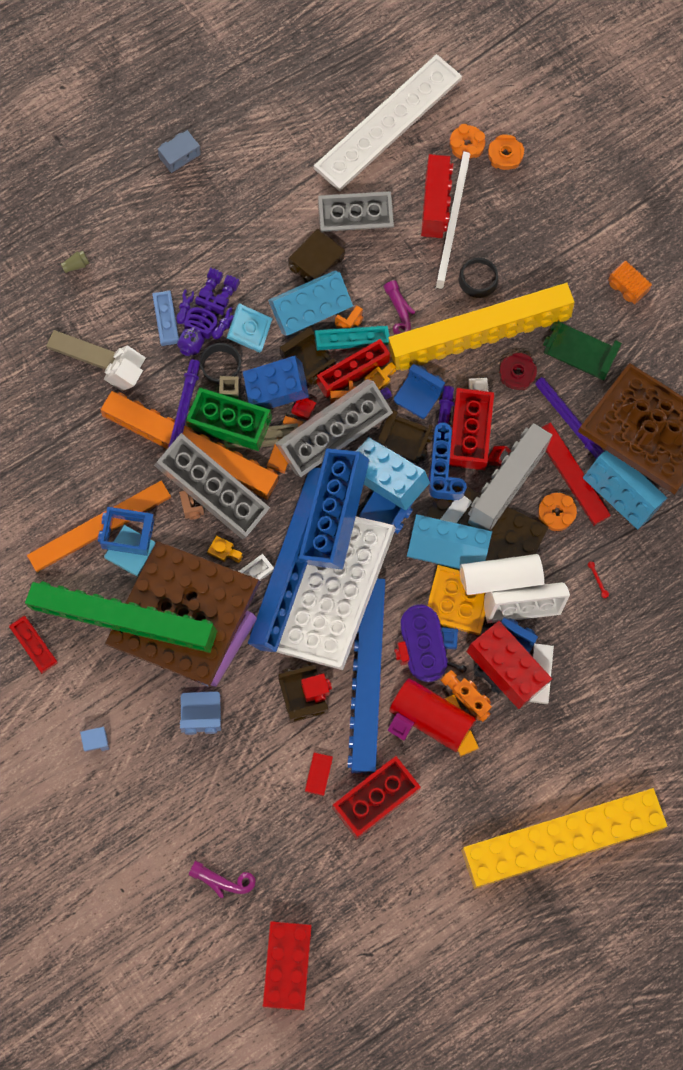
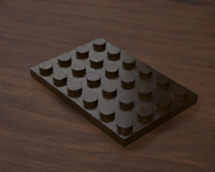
M458 486L452 488L455 492L462 491ZM467 487L464 496L473 503L476 497H480L481 494ZM435 498L426 517L440 520L454 500ZM472 503L458 520L457 524L473 527L468 523L470 519L468 513L472 508ZM507 507L491 529L492 534L485 561L536 554L549 527Z

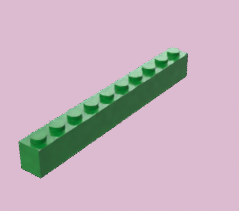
M43 581L40 583L32 582L25 604L34 611L208 653L212 650L218 632L209 620L202 619L197 621L188 615L180 617L171 611L163 613L153 607L142 608L133 602L125 604L116 598L108 600L98 594L91 596L81 590H75L74 592L64 586L58 585V587H53L51 584Z

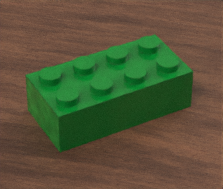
M199 387L186 423L193 431L259 451L271 423L272 415L270 409Z

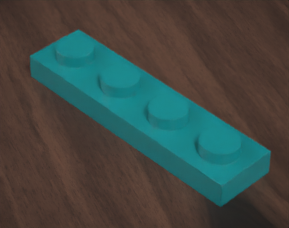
M388 326L315 330L314 332L317 350L367 347L379 339L382 340L385 346H389Z

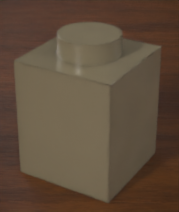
M220 376L219 394L239 400V377Z

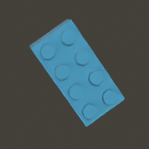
M332 271L268 300L280 331L286 336L353 307L341 273L338 271Z
M369 437L357 449L358 452H361L370 459L364 485L405 511L430 484L425 470Z
M608 451L603 452L596 459L583 477L589 485L637 530L651 519L667 499L644 475Z

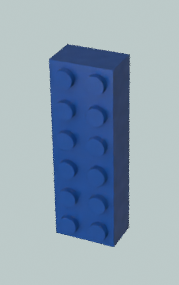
M326 448L299 559L308 565L343 570L370 461L361 452Z

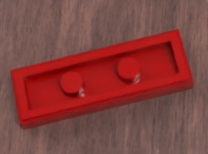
M25 615L9 625V628L41 674L58 663Z

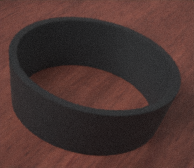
M473 258L466 262L461 269L458 279L459 285L471 297H487L498 286L497 268L488 259ZM475 263L485 264L494 271L496 279L488 288L475 289L466 283L463 276L464 269Z
M216 343L207 347L200 357L202 372L209 381L215 384H220V379L208 376L204 370L205 361L211 354L226 352L235 358L238 369L232 376L238 375L241 366V358L238 351L225 343Z

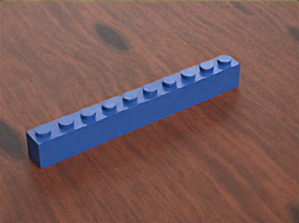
M313 468L308 472L258 612L257 620L252 629L248 644L260 651L277 652L307 564L299 559L321 468Z
M380 578L376 580L357 631L359 633L358 640L354 641V651L358 652L357 659H353V671L357 672L356 678H352V690L356 691L355 697H351V709H354V717H350V729H353V736H349V748H352V756H348L347 768H351V774L371 775L376 771L385 579Z

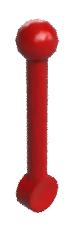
M590 561L588 567L592 570L602 591L601 597L605 599L609 596V592L603 587L595 569V563Z

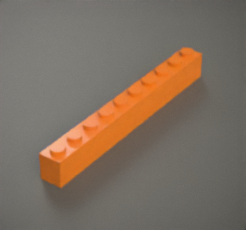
M111 391L100 409L102 416L168 449L175 420L170 417L166 419L158 411L145 408L139 401L135 400L133 402L127 399L128 397L121 392L115 393ZM184 426L183 435L252 493L266 500L269 499L278 483V475L273 469H265L253 459L247 460L243 458L241 453L237 451L232 452L225 445L219 442L214 443L206 435H198L190 427Z

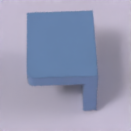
M104 727L80 732L84 751L99 748L101 751L109 750Z

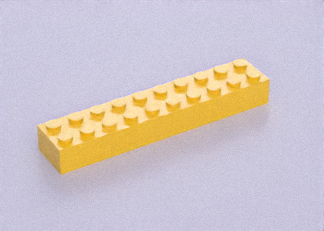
M564 283L389 337V352L393 364L397 367L395 370L404 371L411 368L413 364L424 365L430 360H440L449 354H460L466 349H476L488 342L490 344L496 343L501 338H512L518 333H528L537 327H548L557 321H567L572 317L575 302L568 283Z
M652 788L463 847L461 851L473 888L476 889L663 830L667 827L655 790Z

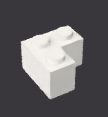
M127 345L115 352L113 356L115 358L114 362L110 363L104 372L106 373L104 380L121 391L135 386L143 372L140 367L146 358Z

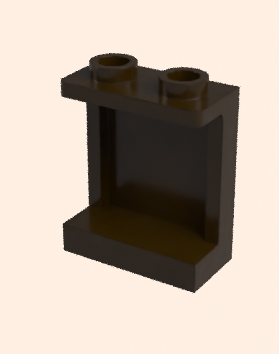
M317 228L288 258V266L294 274L298 273L303 277L304 282L307 283L325 275L336 262L340 263L345 258V250Z
M311 327L280 346V355L283 359L296 356L302 362L307 387L317 384V375L336 364V360L334 358L331 359L325 350L316 349L314 331Z
M392 410L393 413L387 417L377 442L406 460L419 464L420 459L424 460L428 449L425 448L427 442L431 443L433 439V426L429 424V427H425L397 416V411Z
M311 663L301 665L300 669L296 670L288 668L282 670L281 674H278L290 723L328 713L329 709L325 700L317 703L315 700L306 703L301 680L318 675L317 666L311 665Z

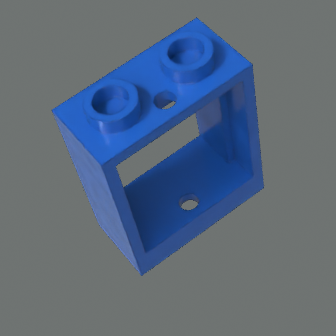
M107 507V512L102 515V524L104 526L103 531H99L98 542H100L102 549L148 556L155 521L154 515ZM113 518L144 523L139 547L108 542Z

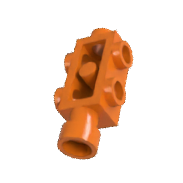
M450 670L440 681L453 690L452 693L457 700L470 711L472 716L477 718L478 721L484 722L491 715L489 712L492 708L490 705L491 701L487 696L481 695L477 691V686L471 680L467 681L464 678L460 682L456 678L457 675L454 671Z

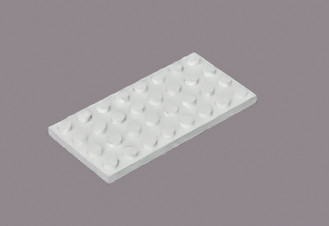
M356 517L343 570L307 564L277 653L340 670L344 669L396 528L394 525Z

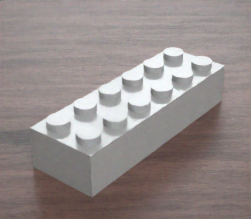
M367 379L275 444L294 474L302 477L323 462L326 448L342 449L393 412L374 381Z
M534 423L529 429L525 428L521 434L520 441L515 442L510 455L505 456L500 469H496L493 473L491 482L485 484L481 491V496L476 497L473 501L472 508L468 513L470 516L468 523L475 528L491 531L545 454L553 436L551 433Z
M182 433L154 464L157 469L241 539L248 536L270 509L268 505Z

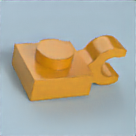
M392 362L383 370L377 367L364 378V381L367 379L374 381L380 391L390 383L391 379L389 377L396 372L395 369L397 367Z
M218 536L215 537L207 551L209 555L223 562L228 557L240 563L243 558L240 551L232 549L233 543Z

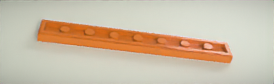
M159 481L113 508L145 513L170 499L171 495L163 482ZM103 513L29 553L27 557L35 571L39 572L97 540L99 531H103ZM113 518L111 531L130 520Z

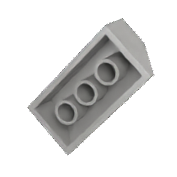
M391 191L318 196L321 232L394 228Z

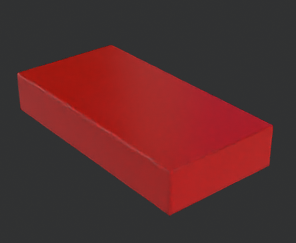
M314 752L305 792L320 796L325 795L333 760L332 756Z

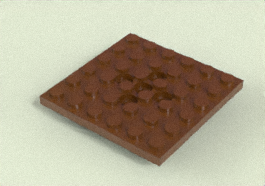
M629 363L580 426L578 432L675 495L683 484V397Z
M157 541L125 604L133 602L142 608L149 606L165 613V610L171 611L180 617L189 613L188 616L193 617L197 621L202 619L211 621L218 631L211 652L208 653L113 629L105 644L108 647L210 687L260 585V581L254 577Z

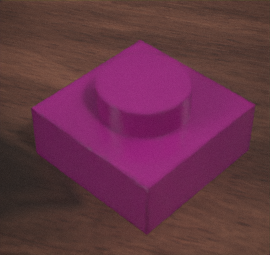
M397 713L387 731L405 740L415 722Z

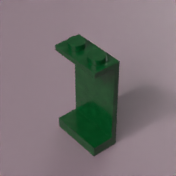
M554 322L550 330L553 333L551 337H546L543 344L545 346L544 353L604 381L622 343L615 340L613 346L569 327L563 324V322Z

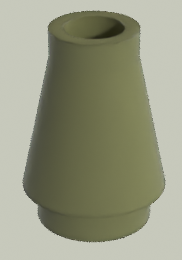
M82 250L74 253L61 263V266L65 273L85 268L90 263Z

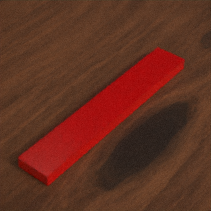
M550 422L541 427L553 435L546 453L593 526L608 519L611 516L594 488L583 479V471L552 423Z

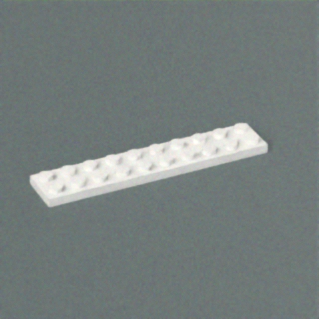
M436 54L314 165V169L340 192L460 82L462 75Z

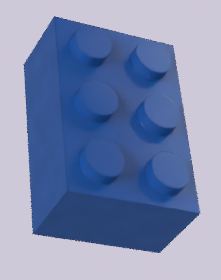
M296 356L243 371L248 402L271 409L309 397L303 364Z

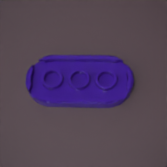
M422 604L413 605L404 612L401 618L403 641L406 642L410 659L408 666L415 678L423 682H432L439 679L447 668V656L437 613L432 608Z

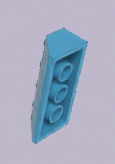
M416 514L407 557L460 569V564L486 560L492 531Z

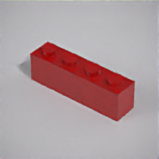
M379 339L318 374L317 385L325 397L328 398L331 391H340L349 386V381L353 380L354 383L370 374L375 368H380L389 363L390 352L382 340Z

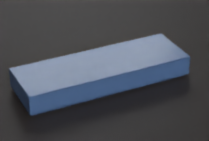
M171 290L152 293L161 346L177 344L179 338Z

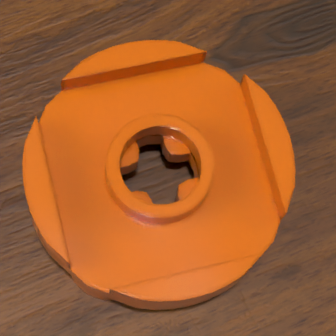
M461 124L450 136L449 144L452 153L459 159H462L463 151L469 152L470 158L479 157L484 151L485 134L474 126ZM464 140H470L472 144L464 145Z
M512 135L496 137L490 143L488 149V158L491 161V165L502 170L519 167L524 156L523 144L519 143ZM504 149H507L511 154L504 155L502 152Z
M562 493L546 495L538 508L539 520L552 531L567 529L574 522L577 514L576 505L572 497ZM559 508V510H562V513L556 516V513L552 512V510Z

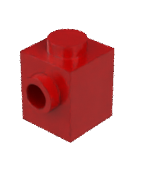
M324 673L301 680L306 703L314 700L316 703L322 702L329 696V690H332L330 679H326Z

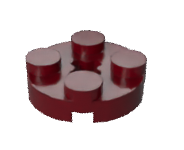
M514 353L504 358L499 369L502 384L514 390L528 389L535 381L537 375V367L532 362V358L523 353ZM520 368L523 374L516 375L513 370Z

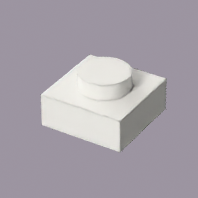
M487 378L469 379V389L488 392Z

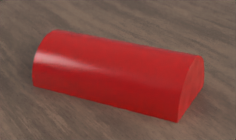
M408 678L403 684L389 710L394 715L399 713L415 722L413 727L456 753L477 721V718L411 678Z

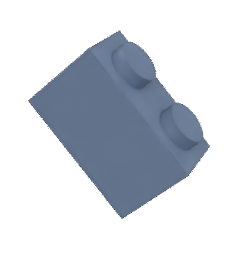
M186 130L183 133L177 134L169 142L161 144L158 148V155L172 173L201 155L200 145L189 131Z

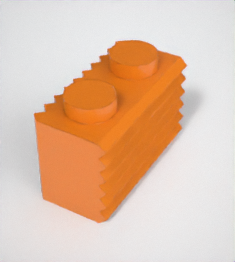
M624 261L612 272L608 279L610 286L614 290L618 289L623 294V298L634 305L649 292L652 283L627 261Z

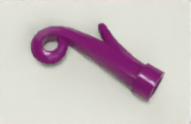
M390 281L383 288L386 295H389L402 322L393 326V333L397 335L411 330L408 312L415 314V311L401 295L397 281Z
M196 860L188 874L206 883L220 898L224 897L220 888L236 894H245L253 890L256 883L255 877L251 873L244 872L238 877L237 884L204 867V864ZM244 878H248L250 880L248 886L242 885V880Z

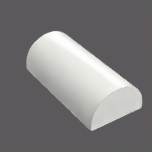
M538 554L460 564V580L467 595L544 585L543 567Z
M561 582L486 592L484 610L487 623L501 622L503 618L520 620L561 615L570 596L569 590L565 583Z

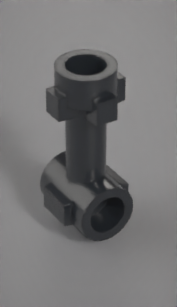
M476 663L473 667L474 676L476 678L483 677L492 686L491 691L499 695L502 691Z

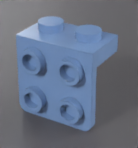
M219 692L181 694V733L186 735H194L197 732L215 734L217 731H221Z

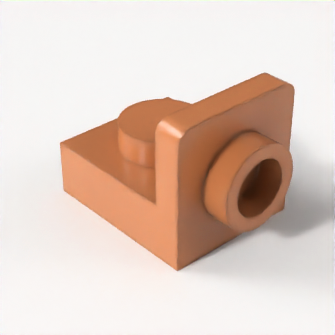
M185 491L179 492L185 519L194 520L204 515L203 506L194 507L193 498L188 496Z

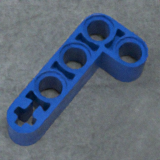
M439 423L435 427L433 435L429 493L433 498L460 500L464 497L467 488L465 481L460 478L448 477L452 429L447 423ZM441 432H444V440H440ZM443 449L446 453L439 454L436 450ZM442 467L444 471L437 472L435 468ZM438 484L441 485L443 489L436 490L433 486ZM458 486L462 491L455 492L452 488Z

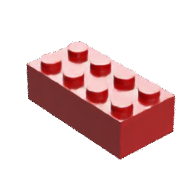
M432 154L428 156L421 229L422 237L443 238V233L447 232L450 216L451 176L453 173V163H450V156Z
M457 388L452 419L449 466L477 470L486 469L494 392Z
M500 621L473 641L466 650L470 657L518 710L542 691L552 680L550 675Z
M395 756L332 805V809L357 840L419 792L421 787L398 757Z
M270 922L263 1008L304 1011L311 925Z

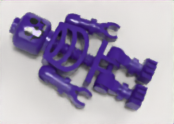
M210 268L207 274L208 280L205 283L206 285L200 290L199 297L196 296L195 304L203 308L194 307L190 309V303L194 300V292L192 291V295L187 299L185 296L187 294L186 289L183 291V301L180 303V312L176 317L177 322L184 324L185 328L177 341V346L183 355H197L204 344V338L209 339L213 336L214 339H219L223 335V331L230 327L234 315L230 316L232 307L227 310L225 318L219 321L218 327L217 318L211 311L222 316L224 315V308L228 306L229 297L232 296L233 292L240 285L239 279L227 275L221 295L218 294L215 297L213 296V289L216 288L217 284H220L223 273Z

